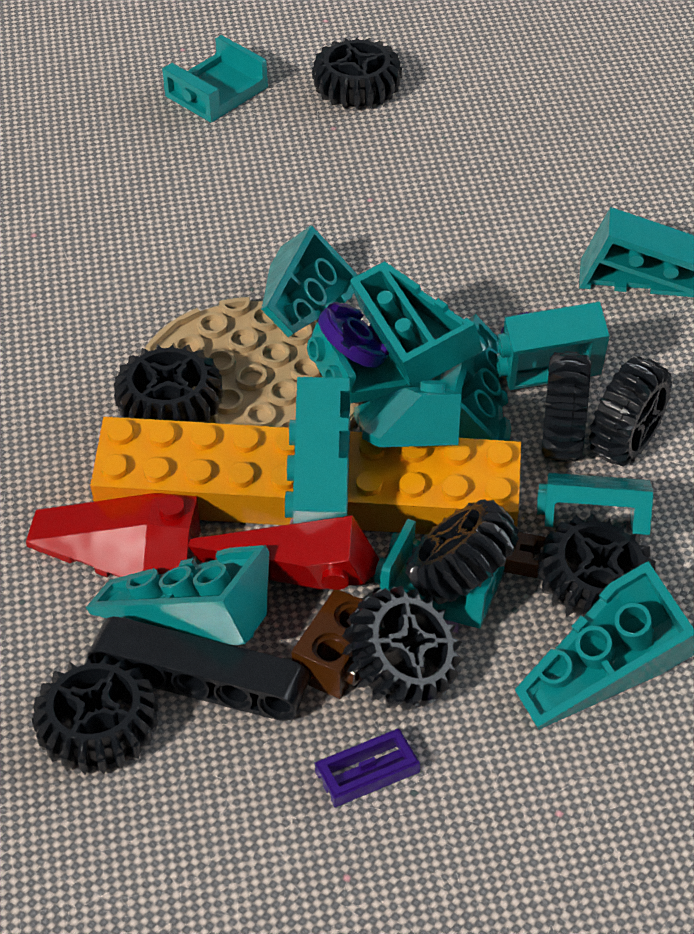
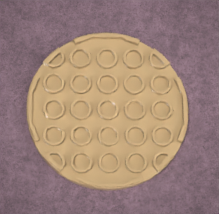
M250 297L232 298L219 301V306L202 311L196 308L179 316L163 327L144 349L148 351L155 350L157 344L161 348H169L174 342L175 346L179 349L190 345L193 352L203 350L206 358H213L214 364L222 376L223 398H221L222 403L219 404L217 415L211 416L209 423L289 428L290 420H296L297 377H323L315 362L309 358L307 351L308 340L312 336L318 319L290 337H287L261 310L263 301H250ZM367 401L350 404V431L356 424L354 407Z

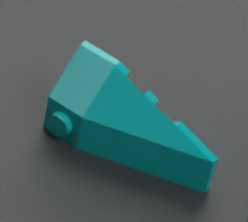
M474 314L469 319L476 324L483 351L436 376L435 380L446 382L447 389L461 394L459 438L509 441L512 431L511 422L506 417L503 418L502 409L508 403L507 393L501 390L496 366V354L500 353L498 337Z
M423 380L420 381V387L402 388L354 407V417L356 423L359 424V431L362 432V439L377 447L458 445L461 394L447 389L446 382Z
M266 545L231 547L217 551L216 560L197 564L193 557L180 561L179 567L173 568L167 573L159 574L155 568L111 579L86 608L89 614L103 618L122 617L233 646L246 644L253 637L255 630L267 615L269 551Z
M649 561L611 582L600 593V599L584 617L580 616L571 626L572 630L555 649H550L515 688V692L538 730L655 678L694 656V628Z

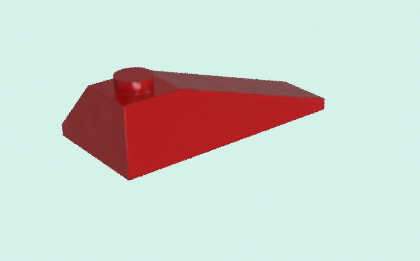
M150 493L38 509L35 511L26 539V545L31 549L68 563L78 561L94 567L96 574L107 578L110 574L123 577L155 568L159 574L167 573L171 569L179 567L180 561L195 557L188 547L189 539L199 538L201 532L197 496Z
M353 515L192 538L188 542V547L200 563L216 560V553L219 550L231 547L266 545L269 551L268 580L317 589L341 590L347 586L364 584L375 574L380 560Z

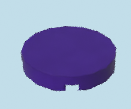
M333 302L321 312L318 319L320 329L327 340L340 353L358 364L372 368L382 365L389 352L371 324L368 325L361 320L364 314L345 303Z

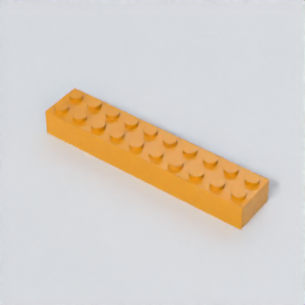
M103 417L90 484L93 501L150 493L197 496L200 520L288 525L293 518H285V492L293 491L294 481H287L288 455H295V445H289V428ZM350 431L347 516L353 515L361 530L398 533L401 532L407 519L416 521L415 534H428L432 527L441 523L444 517L447 518L452 515L456 509H463L468 503H476L479 500L485 499L486 501L494 500L499 506H502L512 517L514 525L517 527L521 442L459 438L458 445L377 447L363 440L362 432Z

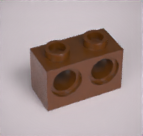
M333 590L291 651L292 661L298 662L309 671L311 676L309 686L341 699L349 685L355 686L361 678L358 672H347L350 665L354 662L351 657L342 654L345 647L350 644L342 635L345 629L349 627L346 620L363 599L341 590ZM382 620L379 626V638H382L381 630L384 629L382 627Z

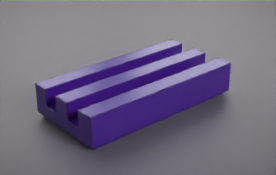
M399 728L314 762L315 773L318 778L322 779L323 787L326 793H330L331 802L335 808L420 773V762ZM395 747L399 749L377 759L373 757ZM359 762V766L335 776L332 775L334 772Z

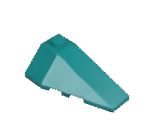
M310 225L282 245L269 268L261 310L287 337H290L319 319V315L329 304L333 302L344 303L351 299L354 291L350 279L358 276V274L321 234Z

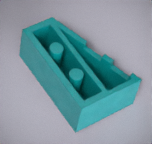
M610 207L581 258L579 289H591V285L614 286V291L626 292L627 287L650 289V294L694 297V235Z
M384 261L350 279L360 309L411 387L420 386V381L431 380L483 351L477 327L473 321L467 317L463 319L448 308V304L439 298L435 300L421 290L419 284Z
M297 377L296 420H290L289 445H295V455H288L287 481H294L293 491L285 492V518H293V524L347 516L350 455V378Z

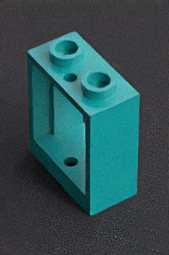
M600 301L505 317L503 333L498 334L500 353L496 354V366L499 377L506 376L508 389L515 390L548 384L549 362L554 352L565 353V351L588 355L591 361L590 377L602 375L610 335Z

